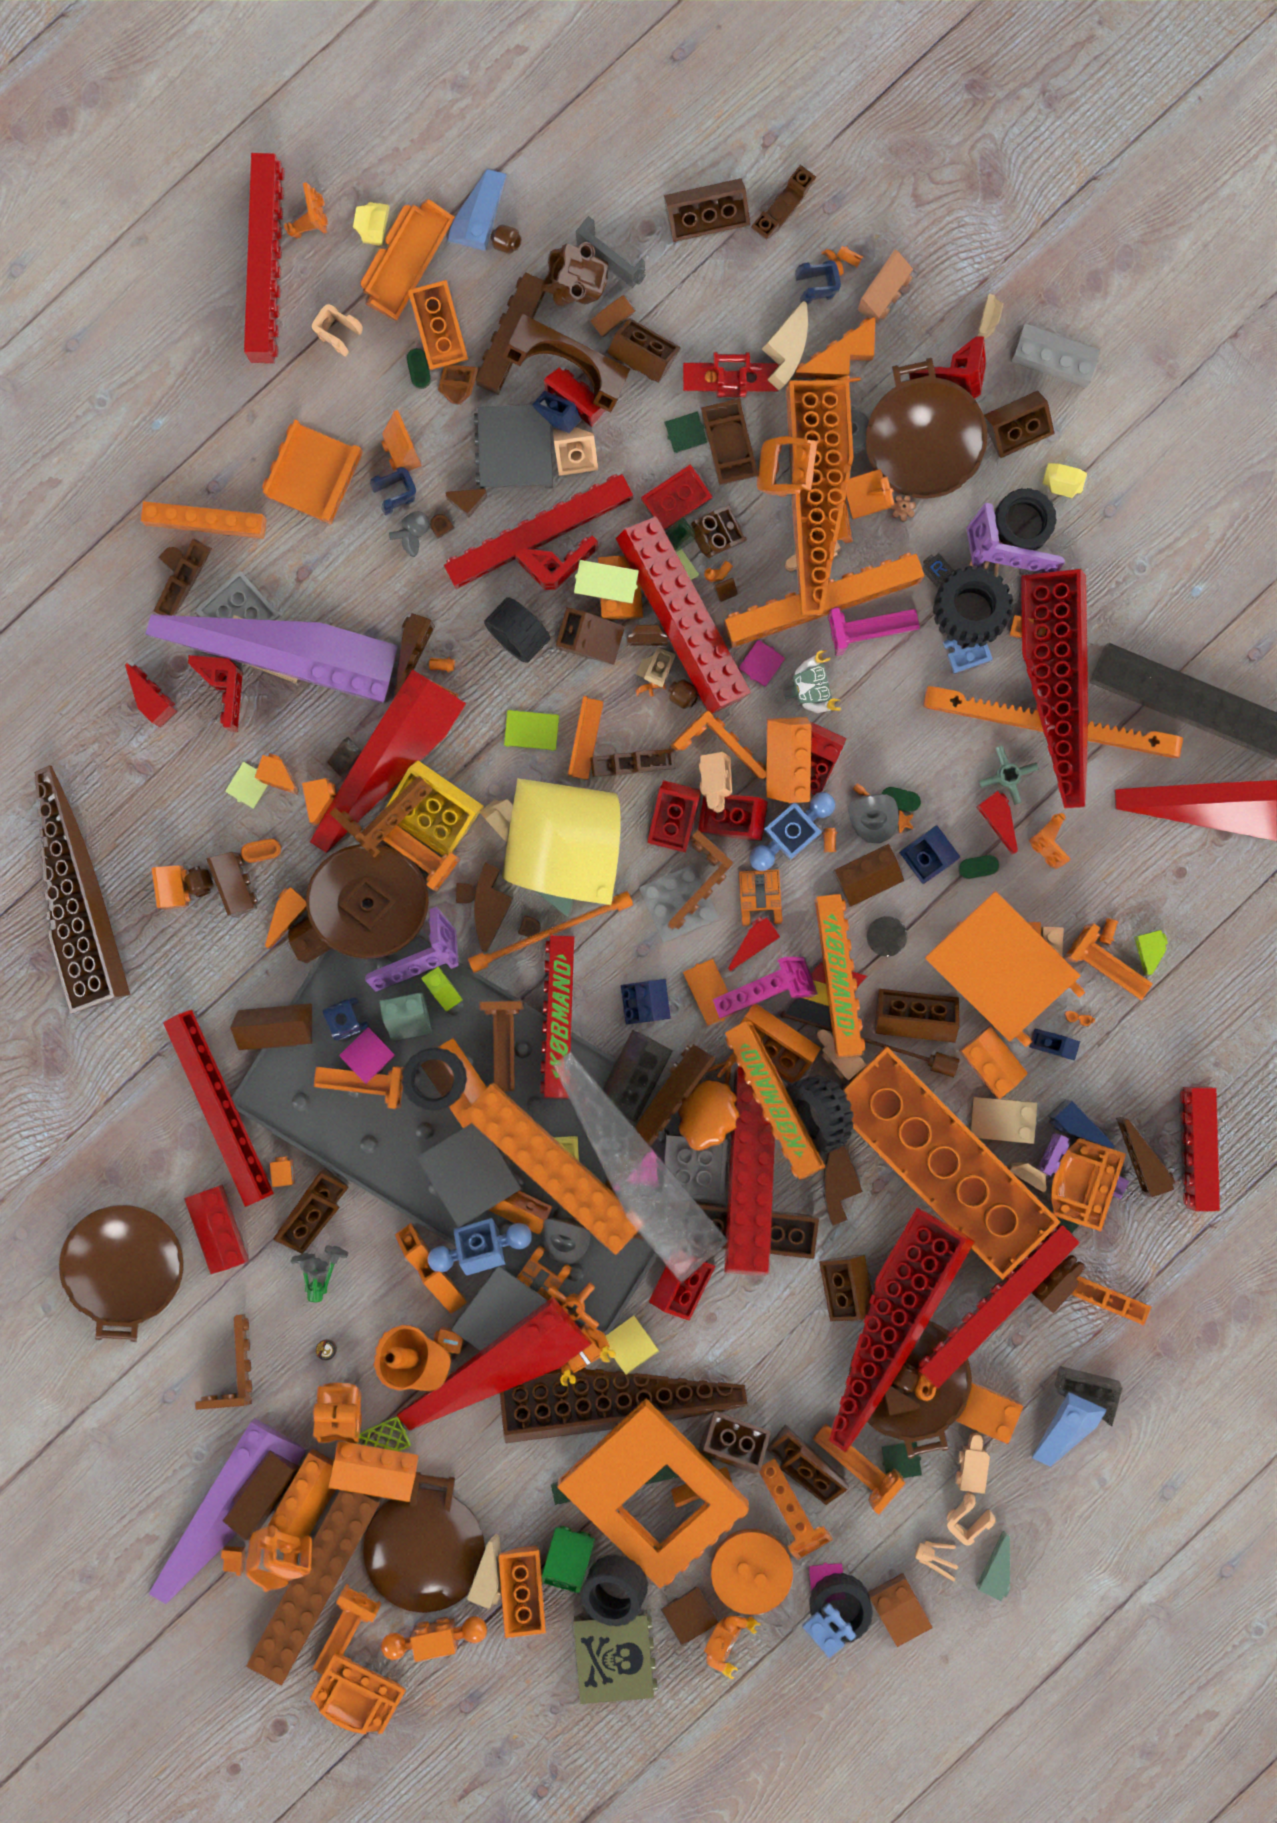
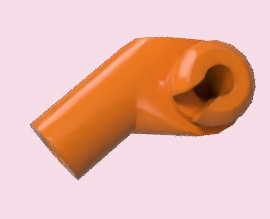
M725 561L720 569L707 568L704 571L705 579L710 582L722 581L733 568V565Z

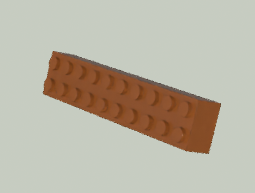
M340 1490L312 1542L310 1573L297 1579H292L246 1667L281 1686L283 1685L382 1500L381 1497Z

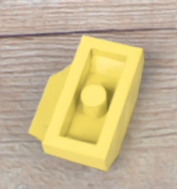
M369 202L367 205L356 207L353 228L361 235L363 243L383 246L389 205Z
M1048 463L1042 484L1047 485L1051 493L1073 498L1077 493H1082L1087 473L1078 468Z

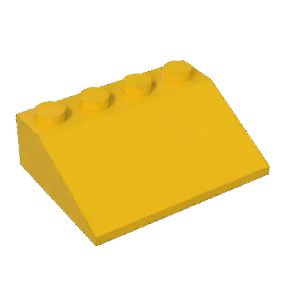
M417 761L409 767L387 806L416 777H422L433 790L398 825L442 856L444 854L449 855L450 852H454L472 826L483 805L426 765Z

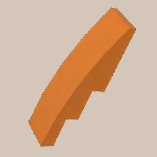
M1078 1276V1287L1071 1295L1141 1325H1145L1152 1306Z

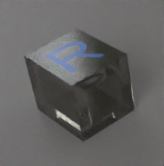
M939 553L935 556L931 554L923 561L925 565L922 567V570L936 587L944 582L949 574L954 572Z

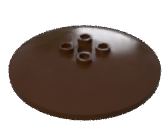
M361 844L340 849L327 857L317 867L310 879L306 894V907L310 923L317 935L328 946L342 954L364 959L379 958L393 954L407 946L424 925L429 905L426 882L417 866L409 858L386 846H376L380 853L375 858ZM365 900H370L373 902V906L371 908H364L362 903Z

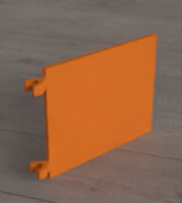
M996 890L925 956V959L1009 1042L1016 1037L1025 1047L1032 1041L1023 1032V1029L1065 990L1070 988L1079 998L1085 993L1082 986L1076 982L1081 975Z

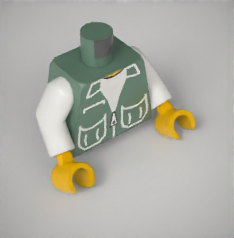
M827 650L817 652L815 656L804 661L795 670V675L792 678L794 685L783 688L785 699L797 697L799 705H803L806 710L815 713L841 710L840 707L835 708L834 706L837 701L841 700L832 698L824 664H820L830 660V657L826 659L822 657V654Z

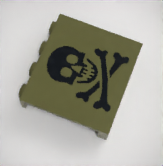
M644 1610V1615L636 1616L627 1625L618 1627L601 1624L595 1619L583 1620L582 1616H574L580 1704L654 1698V1691H658L657 1678L652 1676V1671L656 1670L655 1658H651L650 1650H654L653 1637H649V1629H652V1617L647 1616V1610Z

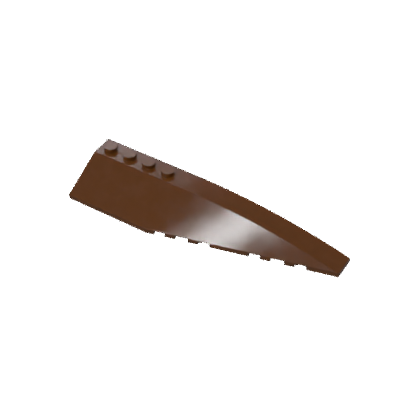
M49 765L34 772L37 799H40L38 817H41L42 829H39L40 837H43L44 847H41L43 877L44 881L47 882L45 900L48 899L49 903L47 920H50L51 930H48V935L70 1014L116 1001L131 994L100 886L84 839L52 765Z
M585 1367L575 1373L571 1372V1375L575 1376L576 1382L571 1384L568 1377V1386L561 1384L560 1379L564 1374L561 1369H557L500 1393L505 1443L612 1430L645 1399L668 1421L748 1406L745 1385L710 1383L704 1380H687L686 1378L673 1379L668 1376L640 1373L626 1375L622 1371L609 1372L604 1371V1369L591 1370Z

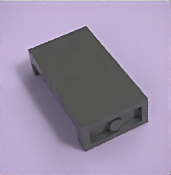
M588 216L576 230L577 245L589 242L595 249L594 256L608 261V269L632 288L636 283L639 285L646 276L644 274L646 270L645 260L641 258L636 266L628 263L594 236L595 221Z

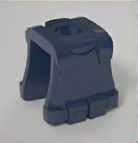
M825 261L819 265H810L807 262L802 263L796 268V281L826 275L828 285L826 287L806 289L800 297L801 303L805 301L808 305L812 300L822 298L830 300L839 292L841 281L838 267L834 261Z
M400 467L396 469L397 472L383 477L377 475L370 479V486L374 493L401 480L405 486L406 493L383 501L381 509L385 516L391 514L394 508L403 504L409 505L415 500L416 487L406 468Z
M357 998L343 1000L323 1010V1015L334 1040L349 1038L368 1028L367 1021L358 1023L352 1005L359 1003ZM339 1013H343L347 1017V1022L344 1025L336 1023L335 1019Z

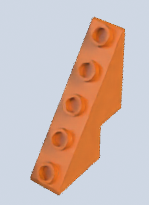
M868 317L859 324L860 327L855 330H848L843 335L844 338L838 342L837 340L832 341L827 345L825 351L822 353L820 351L816 352L806 364L804 362L800 363L795 370V378L819 377L837 379L849 376L850 360L872 361L875 345V318L870 319Z
M412 1223L395 1234L405 1258L418 1271L424 1285L451 1314L468 1303L447 1272L431 1269L428 1264V1255L431 1250Z

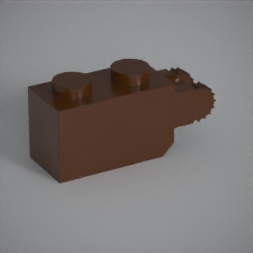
M1074 1255L1068 1256L1031 1294L1054 1313L1078 1287L1079 1281L1077 1278L1083 1272L1085 1265L1082 1262H1077V1258Z

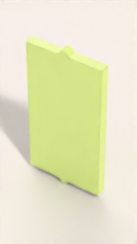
M580 560L578 573L575 575L574 593L633 604L635 589L638 588L636 583L639 570Z

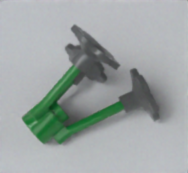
M326 1245L324 1251L331 1254L328 1272V1263L315 1258V1254L304 1253L292 1257L291 1263L300 1264V1269L303 1271L308 1301L314 1303L323 1301V1294L327 1293L334 1265L337 1264L339 1257L347 1258L348 1251L342 1250V1248ZM327 1273L322 1286V1283L317 1282V1278H319V1275ZM308 1274L313 1278V1282L310 1284Z

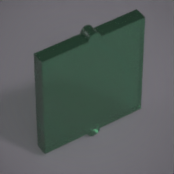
M698 411L664 422L668 433L667 439L671 442L674 454L708 443L703 430L705 426L701 423Z
M917 1442L911 1443L912 1447H917ZM905 1443L881 1447L883 1455L882 1465L885 1467L886 1475L894 1468L903 1478L922 1475L921 1457L915 1455V1458L909 1459Z

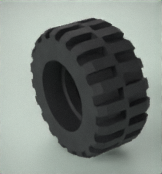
M967 566L964 571L959 568L954 571L953 575L949 574L945 578L936 594L933 613L935 614V623L937 625L940 624L939 631L942 634H948V640L952 641L954 639L958 641L957 645L960 646L966 643L968 647H975V644L978 643L981 647L986 645L987 641L993 642L998 635L1002 634L1013 610V605H1011L1013 597L1012 594H1008L1010 588L1008 584L1003 585L1004 579L1000 575L996 577L993 575L994 571L990 569L988 572L984 571L983 567L977 566L976 569H972V566ZM964 593H975L982 596L990 605V616L981 621H972L964 618L955 608L954 602L956 597Z
M815 1075L786 1086V1090L820 1156L839 1149L847 1143L852 1133L850 1130H853L854 1122H852V1118L854 1115L850 1109V1106H852L850 1100H847L844 1090H840V1086L836 1082H832L827 1077ZM810 1105L818 1115L820 1127L817 1126L812 1118Z

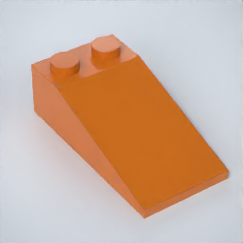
M447 280L408 290L429 369L432 370L468 360Z
M397 409L393 412L382 433L384 440L381 443L385 452L389 451L392 458L389 459L393 471L400 467L411 471L420 467L421 463Z
M972 1382L967 1405L956 1421L989 1437L1009 1444L1024 1406L1014 1399Z

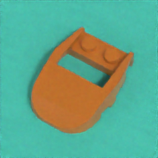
M789 436L766 440L762 445L759 457L757 489L780 497H786L787 494H798L801 489L810 491L817 441ZM784 444H797L792 484H776L775 481L776 474L779 471L778 455Z

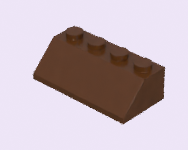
M742 178L664 195L673 242L751 225L746 188Z
M879 988L875 1034L956 1043L960 1027L959 997Z

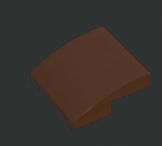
M694 1587L682 1597L675 1598L661 1608L663 1615L681 1645L693 1640L719 1623L699 1587Z

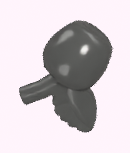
M420 511L410 513L402 520V530L389 532L390 540L402 538L403 550L411 557H416L420 546L418 538L423 536L430 525L429 519Z

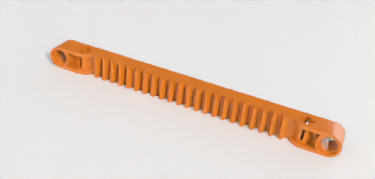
M927 686L923 704L925 708L1043 732L1038 710L1030 713V708H1027L1023 712L1022 707H1018L1015 711L1014 705L1007 709L1006 703L999 707L998 702L991 706L990 700L983 704L981 698L975 703L974 697L966 701L965 696L961 692ZM954 698H956V702L959 703L955 707H953V703L950 702ZM1093 721L1088 722V741L1169 758H1180L1183 737L1152 731L1142 736L1141 731L1133 733V729L1125 731V728L1122 727L1118 730L1117 726H1113L1110 729L1109 724L1102 727L1100 722L1095 726ZM1153 738V742L1156 744L1151 747V743L1148 740Z

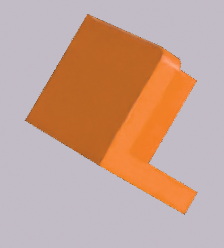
M225 1546L222 1549L221 1559H224L223 1571L236 1572V1576L242 1575L244 1572L246 1547Z

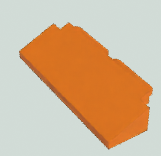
M429 199L423 201L420 208L414 204L411 206L404 205L385 237V242L388 245L387 249L382 248L378 250L360 282L363 288L362 292L370 295L365 304L396 321L410 298L408 290L414 289L417 286L455 217Z

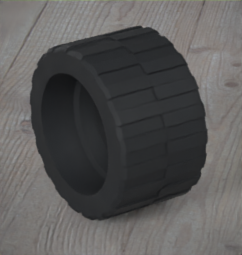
M1020 488L1010 492L1002 499L995 510L998 539L1005 545L1034 551L1042 547L1054 532L1057 522L1056 509H1054L1052 501L1041 491L1033 490L1032 488ZM1026 504L1033 507L1039 513L1042 520V528L1035 537L1030 539L1020 538L1009 530L1005 518L1012 506Z
M506 597L484 620V624L492 636L513 656L525 663H528L550 640V635L541 622L527 608L511 597Z
M429 1048L419 1051L411 1057L403 1070L402 1085L404 1093L415 1106L421 1107L424 1110L436 1111L449 1107L459 1100L465 1091L467 1072L466 1068H464V1063L455 1053L447 1049ZM428 1060H441L453 1072V1086L441 1098H429L423 1095L416 1085L417 1070Z
M607 1555L599 1558L592 1565L582 1586L580 1596L584 1609L593 1619L601 1624L615 1627L627 1625L638 1616L648 1591L646 1574L636 1562L627 1557ZM600 1583H614L622 1587L630 1598H615L607 1594L602 1589Z
M833 1573L823 1577L813 1588L809 1600L810 1613L813 1616L818 1611L823 1616L822 1604L834 1593L846 1592L855 1596L860 1603V1611L848 1623L851 1625L856 1637L851 1641L846 1635L841 1637L845 1643H851L860 1639L868 1631L869 1625H871L873 1615L871 1600L866 1587L863 1586L860 1580L846 1573ZM829 1623L834 1631L839 1629L835 1623Z

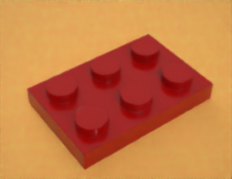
M691 464L641 497L642 502L653 517L657 516L664 531L713 499V496Z

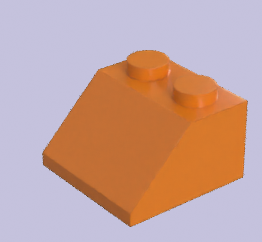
M271 753L268 756L262 754L254 778L261 783L298 795L299 791L287 766L282 762L283 759Z
M326 778L302 783L309 822L315 826L320 824L337 794L335 784Z
M184 866L151 868L157 908L167 910L189 906L191 894L184 881L185 876L188 874L187 870H184Z

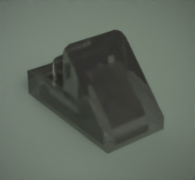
M347 737L340 743L327 763L339 776H342L355 764L362 751Z

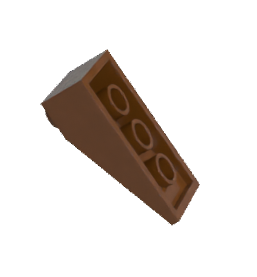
M1117 1117L1116 1120L1142 1194L1152 1198L1175 1190L1173 1187L1175 1179L1172 1173L1168 1172L1129 1119Z

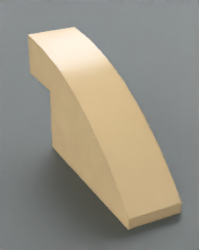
M805 301L797 306L762 348L779 365L767 379L778 390L783 388L792 377L804 351L808 329V309Z

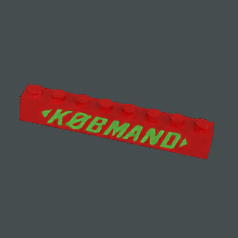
M550 935V941H546L545 953H549V961L545 960L544 972L548 973V981L544 980V993L548 994L547 1001H543V1013H547V1020L542 1023V1033H546V1041H542L541 1053H545V1061H541V1073H544V1082L540 1081V1094H544V1099L568 1100L575 936Z

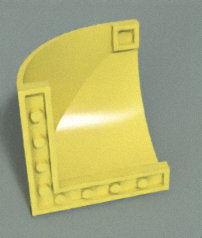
M517 778L502 878L520 887L550 895L611 905L620 843V803L618 795L612 792Z

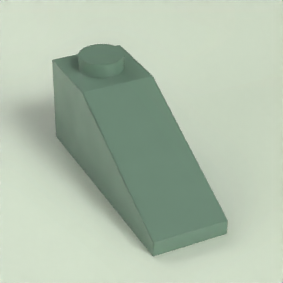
M1002 1531L976 1585L979 1591L999 1601H1002L1003 1597H1007L1011 1588L1009 1585L1010 1536L1005 1531Z

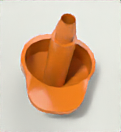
M400 1325L383 1333V1337L378 1340V1346L375 1347L376 1354L374 1355L375 1362L373 1363L376 1374L382 1384L395 1390L415 1389L421 1391L437 1390L444 1384L451 1365L450 1354L445 1348L429 1339L421 1329L412 1325Z

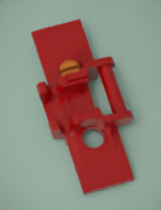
M713 352V363H683V391H713L717 393V397L745 398L748 392H779L767 380L777 369L778 364L750 363V352H745V354H718V352ZM718 362H745L744 367L740 368L739 371H725L724 368L718 366ZM746 374H755L756 381L752 383L746 381Z

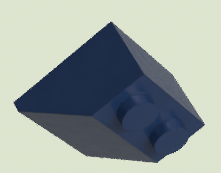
M938 825L931 828L899 852L922 884L935 877L960 858V855Z

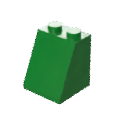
M566 1526L555 1527L541 1575L542 1583L579 1594L595 1538H592L591 1534L580 1531L579 1534L571 1532L572 1529Z

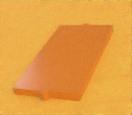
M712 958L702 964L697 963L695 967L683 972L707 1026L720 1020H725L726 1017L719 1018L713 999L728 993Z

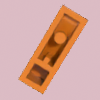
M292 887L289 889L285 888L278 896L280 899L276 903L265 943L268 949H271L307 910L306 899Z

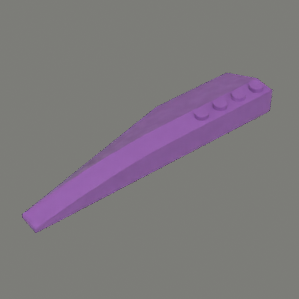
M151 615L145 634L378 703H383L385 700L398 645L320 622Z

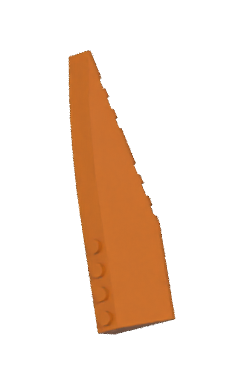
M849 380L789 381L786 388L788 436L817 441L811 490L801 489L800 493L792 494L801 615H822L827 585L853 462ZM789 444L791 484L793 482L797 444Z

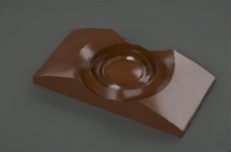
M740 398L701 407L704 427L719 486L758 477Z

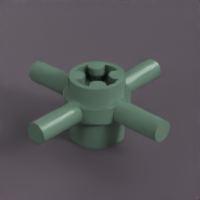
M1003 745L996 747L1001 766L995 776L979 781L980 788L999 783L1003 787L1009 788L1014 805L1020 804L1022 801L1016 784L1020 781L1021 775L1039 770L1038 764L1035 762L1019 768L1015 764L1008 762ZM1005 770L1009 773H1014V776L1009 781L1005 780Z

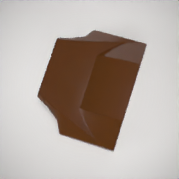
M637 625L633 632L627 636V646H667L668 637L661 631L658 625Z

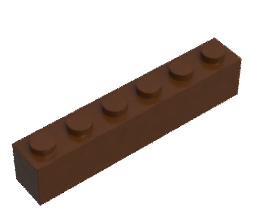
M526 272L523 278L519 277L515 286L517 291L515 295L510 296L507 303L509 308L506 313L501 315L499 320L500 328L498 332L494 331L491 337L492 345L490 349H486L484 352L482 367H478L475 380L477 386L499 395L513 365L512 362L502 358L522 314L534 319L546 291L541 290L542 279Z

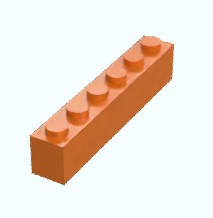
M143 501L141 522L145 526L265 538L267 519L263 514Z

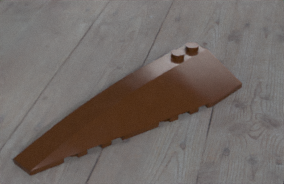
M695 1044L691 1047L687 1045L681 1053V1056H683L679 1064L675 1061L669 1069L671 1075L653 1098L624 1144L604 1184L614 1194L619 1190L622 1185L621 1183L630 1175L635 1164L639 1163L657 1139L659 1131H662L669 1123L670 1116L678 1111L683 1103L682 1099L689 1096L716 1059Z

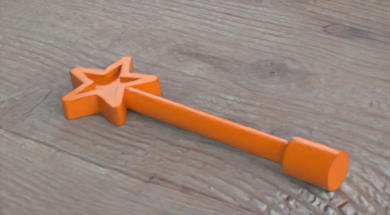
M858 783L853 787V790L859 795H870ZM901 810L899 811V833L904 828L911 830L914 828L909 822L913 814L905 816Z

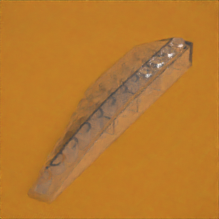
M569 1052L554 1067L628 1220L682 1283L725 1245L728 1240L571 1052Z

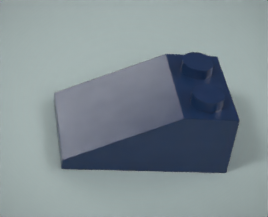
M1065 1099L1048 1115L1051 1119L1049 1123L1057 1131H1064L1108 1148L1115 1146L1071 1100Z

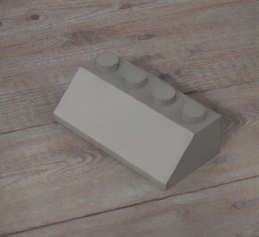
M1024 323L1011 362L1086 388L1091 382L1100 350Z

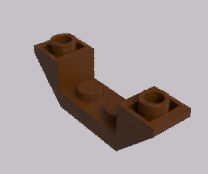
M800 164L789 178L786 188L767 212L763 211L751 228L766 240L769 239L782 227L804 199L816 176Z

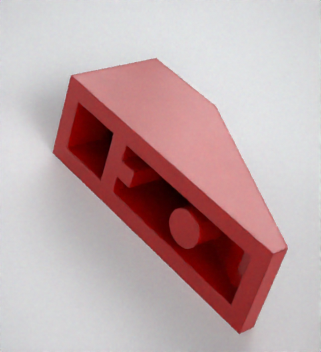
M997 791L977 805L976 808L1013 855L1018 852L1011 809L1008 805L1009 800L1003 792L1000 794Z
M759 917L751 923L753 927L747 932L728 966L729 971H732L780 938V935L767 917L765 919Z

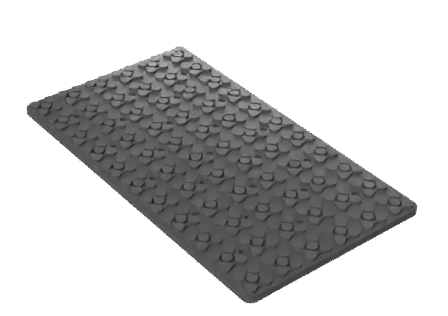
M362 903V906L364 908H371L368 905ZM418 936L401 950L379 958H355L331 948L320 955L290 1005L312 1004V1044L262 1049L232 1097L233 1103L238 1112L456 1246L453 1229H457L458 1226L417 1160V1157L459 1132L463 1127L449 1107L436 1111L424 1110L421 1107L415 1106L408 1099L404 1089L402 1091L401 1108L391 1109L388 1108V1103H385L384 1095L313 1087L316 1066L353 1071L339 1055L366 1030H361V1032L349 1038L334 1040L323 1015V1010L346 999L350 1000L354 997L358 999L359 1003L352 1005L358 1023L367 1021L368 1027L396 1055L377 1074L388 1075L389 1070H393V1067H405L411 1057L419 1051L437 1048L454 1038L488 1088L490 1084L494 1083L493 1014H485V1010H480V1002L521 1000L478 973H473V970L458 962L457 967L452 969L447 963L438 966L443 970L463 999V1001L447 1012L422 980V977L435 968L375 992L365 981L366 974L432 947L431 944ZM417 993L425 994L432 1033L392 1041L383 1022L379 1001ZM524 1002V1010H519V1014H514L515 1091L503 1092L552 1137L578 1136L579 1162L605 1184L624 1144L661 1087L571 1032L568 1100L544 1099V1094H540V1081L544 1082V1073H541V1061H545V1053H541L542 1041H546V1033H542V1023L547 1020V1016ZM339 1013L335 1019L336 1023L344 1025L347 1022L346 1015ZM420 1066L416 1073V1085L419 1091L429 1098H441L442 1096ZM678 1111L670 1116L669 1123L662 1131H659V1136L651 1145L654 1152L658 1181L628 1185L623 1181L617 1192L663 1197L666 1135L682 1136L679 1132V1124L682 1119ZM729 1133L726 1134V1137H725V1139H727V1141H728V1139H729ZM500 1149L503 1156H506V1154ZM509 1158L513 1164L510 1167L513 1173H518L524 1182L521 1184L523 1189L520 1191L552 1206L548 1218L558 1220L571 1218L577 1222V1225L583 1226ZM663 1197L689 1201L692 1200V1198ZM487 1210L463 1226L493 1218L499 1229V1234L503 1235L515 1223ZM542 1230L540 1234L531 1231V1242L523 1249H514L511 1246L502 1247L505 1264L507 1265L506 1271L516 1278L537 1247H543ZM589 1231L590 1243L583 1257L574 1263L568 1264L572 1267V1270L558 1291L566 1297L572 1293L580 1294L588 1283H592L595 1289L584 1300L585 1313L599 1323L596 1329L607 1335L618 1321L665 1242L631 1238L615 1255ZM546 1250L538 1261L556 1275L560 1273L565 1265L551 1259ZM574 1304V1306L570 1308L576 1311V1308L578 1306ZM580 1318L575 1320L581 1325L586 1324Z

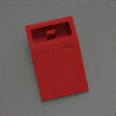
M126 663L125 667L137 708L151 723L161 728L177 712L173 707L175 703L164 693H159L162 689L155 682H152L150 679L147 680L146 677L148 675L135 664L131 666Z
M810 722V793L815 795L823 791L847 738Z

